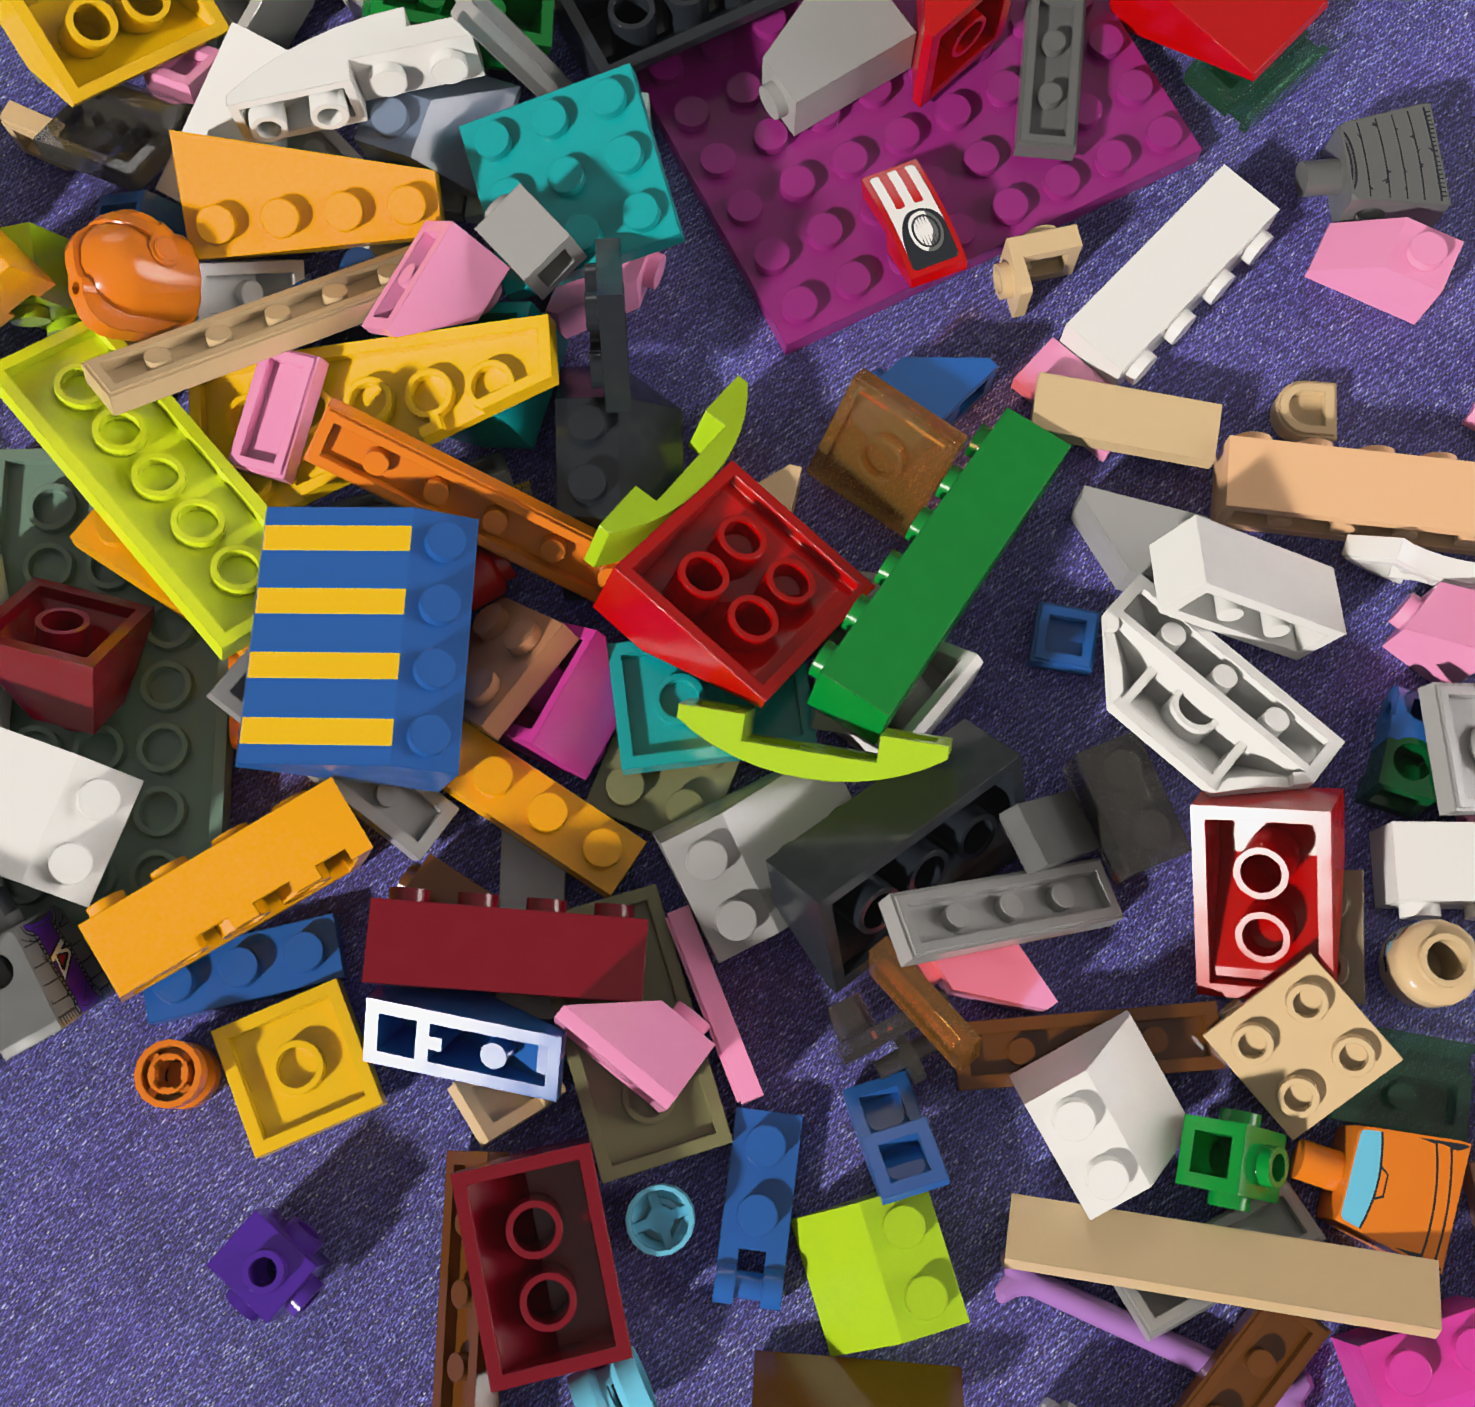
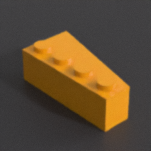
M169 130L187 240L193 245L199 262L240 260L413 242L426 220L445 221L440 178L435 170Z
M332 777L308 791L303 790L275 805L269 814L248 825L245 822L227 830L211 841V848L188 860L187 856L184 855L166 863L149 875L152 880L151 883L129 896L122 889L98 900L86 909L90 918L79 924L78 927L122 1003L362 866L373 849V845Z

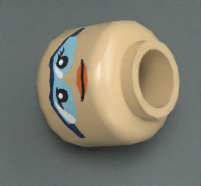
M1442 919L1421 920L1392 932L1382 945L1378 959L1380 977L1388 992L1403 1004L1417 1009L1451 1006L1468 998L1475 989V941L1459 925Z

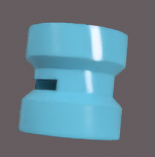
M668 1183L652 1184L637 1193L628 1205L625 1217L627 1234L632 1243L645 1254L657 1257L672 1255L683 1248L693 1233L696 1221L694 1204L688 1194L678 1186Z
M631 1346L633 1358L610 1363L598 1370L590 1368L568 1375V1386L575 1407H658L646 1371L633 1346Z

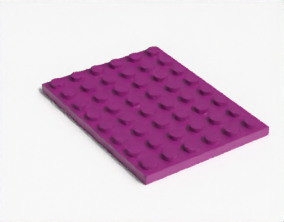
M804 0L793 2L635 72L641 92L649 93L650 113L785 356L1002 254L1006 238L1024 235L1030 229L1041 225H1054L1058 228L1197 162L1202 151L1199 143L1119 18L1110 11V4L1107 0H1086L1077 145L1073 161L1013 156L1025 0H1011L1002 38L921 108L912 101L911 63L910 69L796 136L791 133L781 118L775 120L768 114L761 101L759 87L762 86L764 55ZM892 0L912 26L916 0ZM917 159L935 188L954 226L967 258V269L911 289L887 252L885 231L863 199L861 178Z

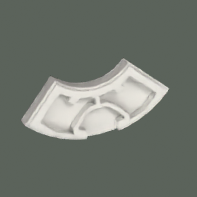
M1347 535L1341 555L1352 564L1370 573L1401 584L1403 580L1419 581L1432 586H1436L1439 582H1444L1475 590V562L1459 560L1426 550L1405 538Z

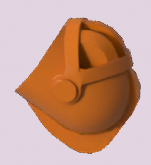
M120 209L116 212L99 215L86 227L77 231L69 238L64 248L69 295L73 300V305L79 318L96 334L110 339L133 342L143 341L193 323L196 319L201 303L202 278L199 260L193 245L184 235L175 234L162 221L158 222L150 215L133 209Z

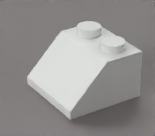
M1127 1010L1009 1075L1025 1107L1090 1220L1152 1187L1181 1145L1185 1112Z

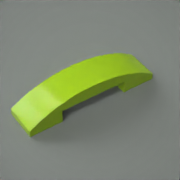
M738 375L705 410L688 445L689 448L699 454L696 459L657 501L635 486L598 526L584 561L592 567L621 561L722 470L741 432L748 401L747 381Z
M694 697L678 703L677 718L715 747L755 766L804 779L830 782H861L904 776L948 760L953 738L886 728L880 735L878 753L752 733L756 707Z

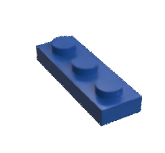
M331 913L242 934L144 990L148 1024H165L312 989L335 978L342 981L350 980L339 917Z

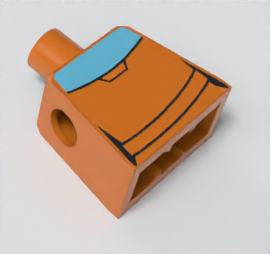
M1339 1125L1335 1132L1332 1148L1303 1138L1298 1141L1291 1157L1290 1176L1293 1179L1322 1188L1316 1210L1317 1218L1377 1251L1439 1260V1274H1442L1471 1144L1459 1140L1376 1127Z

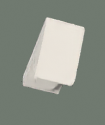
M240 259L199 262L202 278L201 303L194 322L290 288L295 283L305 279L304 260Z

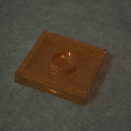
M863 368L854 375L806 473L905 538L908 529L924 506L929 507L938 487L952 467L969 436Z

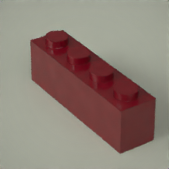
M390 887L388 899L371 898L362 982L616 1002L642 1001L649 919L634 918L635 906L615 903H594L593 915L566 913V900L528 897L526 898V909L498 907L499 895L474 892H458L457 904L430 902L431 890L411 887Z

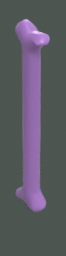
M1005 1249L1000 1254L1004 1275L994 1287L997 1301L1001 1304L1015 1297L1030 1296L1196 1373H1199L1215 1352V1350L1172 1330L1147 1343L1128 1310L1051 1275L1004 1268ZM1302 1371L1275 1407H1305V1400L1314 1389L1312 1376L1308 1372Z

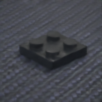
M620 238L595 239L596 263H584V301L586 327L590 337L592 389L604 388L606 413L632 411L621 240Z

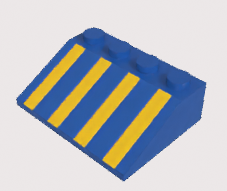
M267 507L235 767L320 778L332 777L336 780L440 792L458 775L479 519L415 507Z

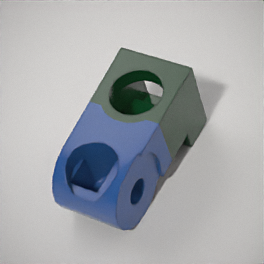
M1395 685L1387 693L1379 710L1375 728L1376 737L1372 742L1366 774L1359 779L1354 802L1411 820L1437 799L1419 694L1417 691Z

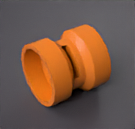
M173 1039L155 1042L145 1049L137 1060L134 1071L135 1087L142 1099L154 1107L188 1110L200 1107L212 1098L219 1087L221 1078L220 1064L213 1051L202 1044ZM166 1069L168 1070V1073H167V1079H168V1081H167V1082H166V1079H165Z

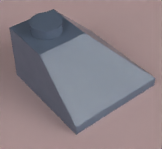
M482 76L463 80L455 84H444L401 93L393 97L368 100L366 104L368 121L359 123L354 141L371 161L435 170L439 175L441 188L479 200L459 126L517 105L522 90L518 85L489 76Z

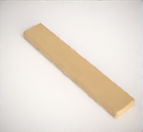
M410 245L81 363L86 382L110 412L117 416L280 355L285 351L288 352L289 350L363 324Z
M1014 1193L1011 1195L1004 1268L1436 1339L1442 1331L1439 1260L1110 1209L1090 1220L1082 1205L1078 1203Z

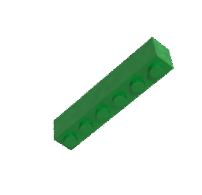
M1008 407L993 428L983 423L964 453L966 457L970 458V461L964 469L954 464L938 487L935 496L941 499V502L933 511L924 506L912 522L905 535V539L912 542L907 550L902 554L893 549L885 559L874 579V582L880 588L873 598L870 599L861 594L851 607L841 626L848 633L839 646L828 640L818 653L808 671V674L817 680L807 704L875 746L880 735L898 712L1052 482L1072 445Z

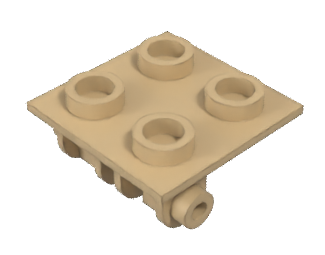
M1311 952L1244 1003L1238 998L1227 1003L1218 1012L1221 1020L1203 1033V1037L1292 1140L1299 1137L1403 1060L1401 1055Z

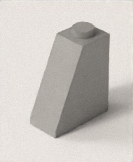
M804 0L763 57L762 86L759 87L761 101L768 114L775 120L781 118L791 133L796 136L910 69L917 32L892 0Z

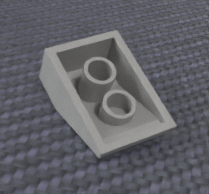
M772 772L652 832L687 905L690 907L694 920L708 948L718 963L778 934L788 927L775 906L765 860L775 854L784 844L793 841L823 820L835 808L851 800L852 797L845 782L804 779Z

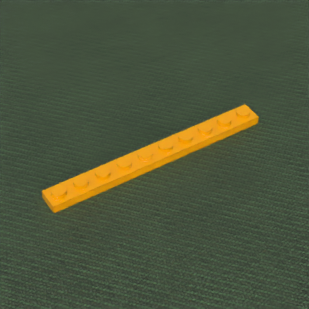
M93 509L70 535L74 545L186 619L95 509ZM249 645L238 651L237 654L241 656ZM465 721L462 722L459 772L442 790L603 897H611L647 842Z

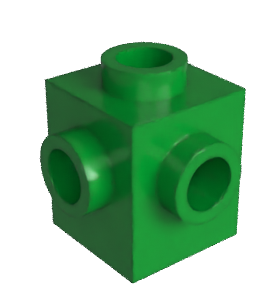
M1220 1107L1219 1119L1185 1114L1175 1183L1209 1190L1207 1204L1243 1212H1250L1251 1199L1278 1204L1279 1191L1287 1179L1289 1170V1159L1285 1150L1287 1135L1260 1128L1262 1115Z

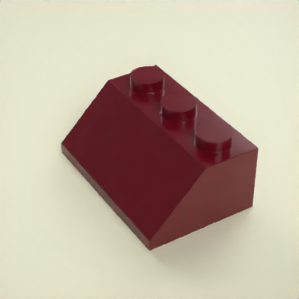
M583 1136L522 1150L450 1173L491 1393L633 1358L589 1137Z

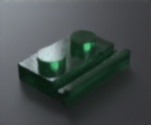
M1305 30L1254 82L1198 59L1188 67L1183 81L1224 117L1230 114L1240 123L1238 129L1245 134L1323 62L1329 49L1324 44L1318 48L1307 38L1309 32Z
M1376 1027L1401 1055L1403 1060L1324 1117V1119L1459 1140L1467 1143L1473 1076L1469 1074L1470 1055H1473L1475 1051V1044Z

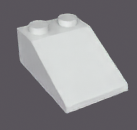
M0 727V876L89 907L144 781L83 756Z

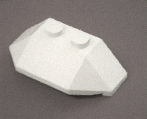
M1141 573L1101 616L1107 711L1209 797L1308 788L1317 780L1345 743L1343 739L1213 632L1159 613L1155 585Z

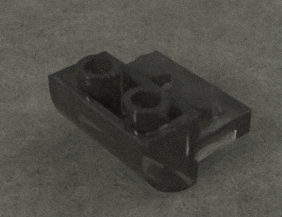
M127 81L73 108L67 104L33 139L42 158L128 190L138 191L142 190L166 166L172 153L169 130L182 132L194 105Z

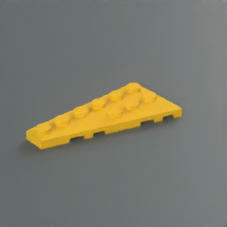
M549 314L431 330L401 337L389 336L293 350L319 356L329 363L295 481H293V484H287L239 472V474L268 507H303L351 484L303 460L332 397L430 446L559 385L556 323ZM257 363L189 388V416L227 460Z

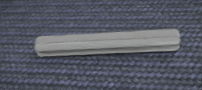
M454 0L456 4L451 10L453 19L537 97L574 84L491 0Z

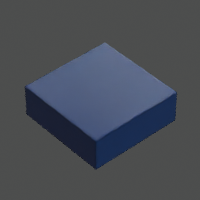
M1039 601L1035 607L1026 666L1088 677L1093 669L1101 612Z

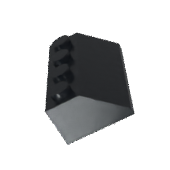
M798 0L554 1L559 30L583 74L590 78L628 63L631 64L635 72L640 71Z
M966 719L941 735L942 737L953 738L948 760L908 775L876 781L844 805L835 808L827 817L799 837L784 844L775 854L765 860L776 908L827 986L836 993L894 950L878 902L891 893L990 877L1017 856L999 820V814L1016 804L1025 802L1022 756Z

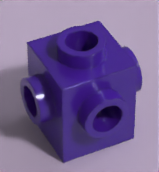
M274 1207L255 1210L206 1266L230 1288L225 1294L226 1299L240 1314L254 1322L261 1317L266 1323L284 1317L288 1312L294 1318L300 1316L324 1289L325 1284L318 1277L331 1264V1261L319 1250L324 1245V1240L310 1225L296 1216H293L288 1221ZM274 1263L277 1268V1274L274 1271Z

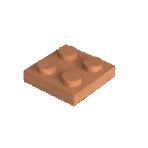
M504 596L483 608L474 619L472 629L470 630L463 721L498 741L578 642L579 638L564 623Z

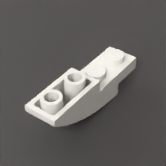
M400 7L337 26L298 44L250 74L226 94L225 98L226 106L245 141L253 143L276 142L283 138L326 129H338L345 125L368 121L367 100L393 97L401 93L444 84H455L463 80L485 76L477 40L460 26L453 17L410 25L404 7Z

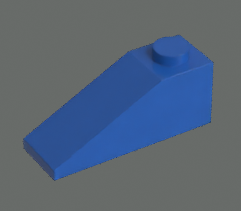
M382 984L366 999L363 1061L557 1102L561 1097L567 1032L486 992Z

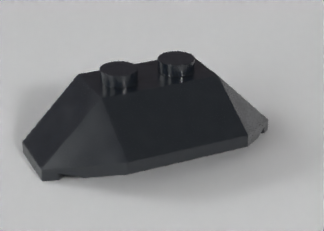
M590 366L561 367L559 385H557L555 397L557 510L598 529L603 520L635 486L657 501L684 472L682 409L630 373L632 411L606 413L604 388L592 389ZM563 587L565 601L588 600Z

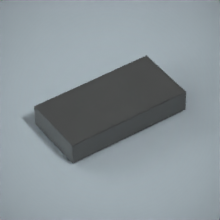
M1073 789L1016 804L999 814V820L1026 873L1028 872L1029 875L1085 856L1102 847Z

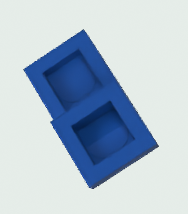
M905 1070L842 1090L849 1118L883 1205L950 1184L948 1173L926 1116H922Z

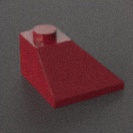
M33 577L0 605L1 686L32 719L59 725L69 731H83L95 734L126 700L154 620V606Z

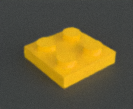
M335 978L210 1031L255 1158L266 1157L388 1104L373 1063L363 1061L364 1038L343 982L340 979Z

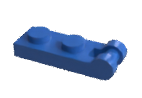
M736 1107L712 1302L732 1305L733 1298L760 1301L759 1309L780 1311L803 1120L801 1115ZM739 1249L766 1252L763 1273L738 1270Z

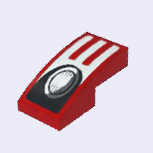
M917 159L861 178L863 199L885 231L887 252L911 289L967 269V258L954 226L935 188Z

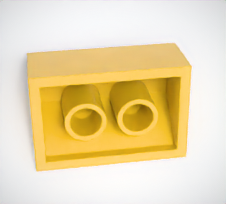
M0 0V25L30 71L72 108L226 35L230 28L214 0Z

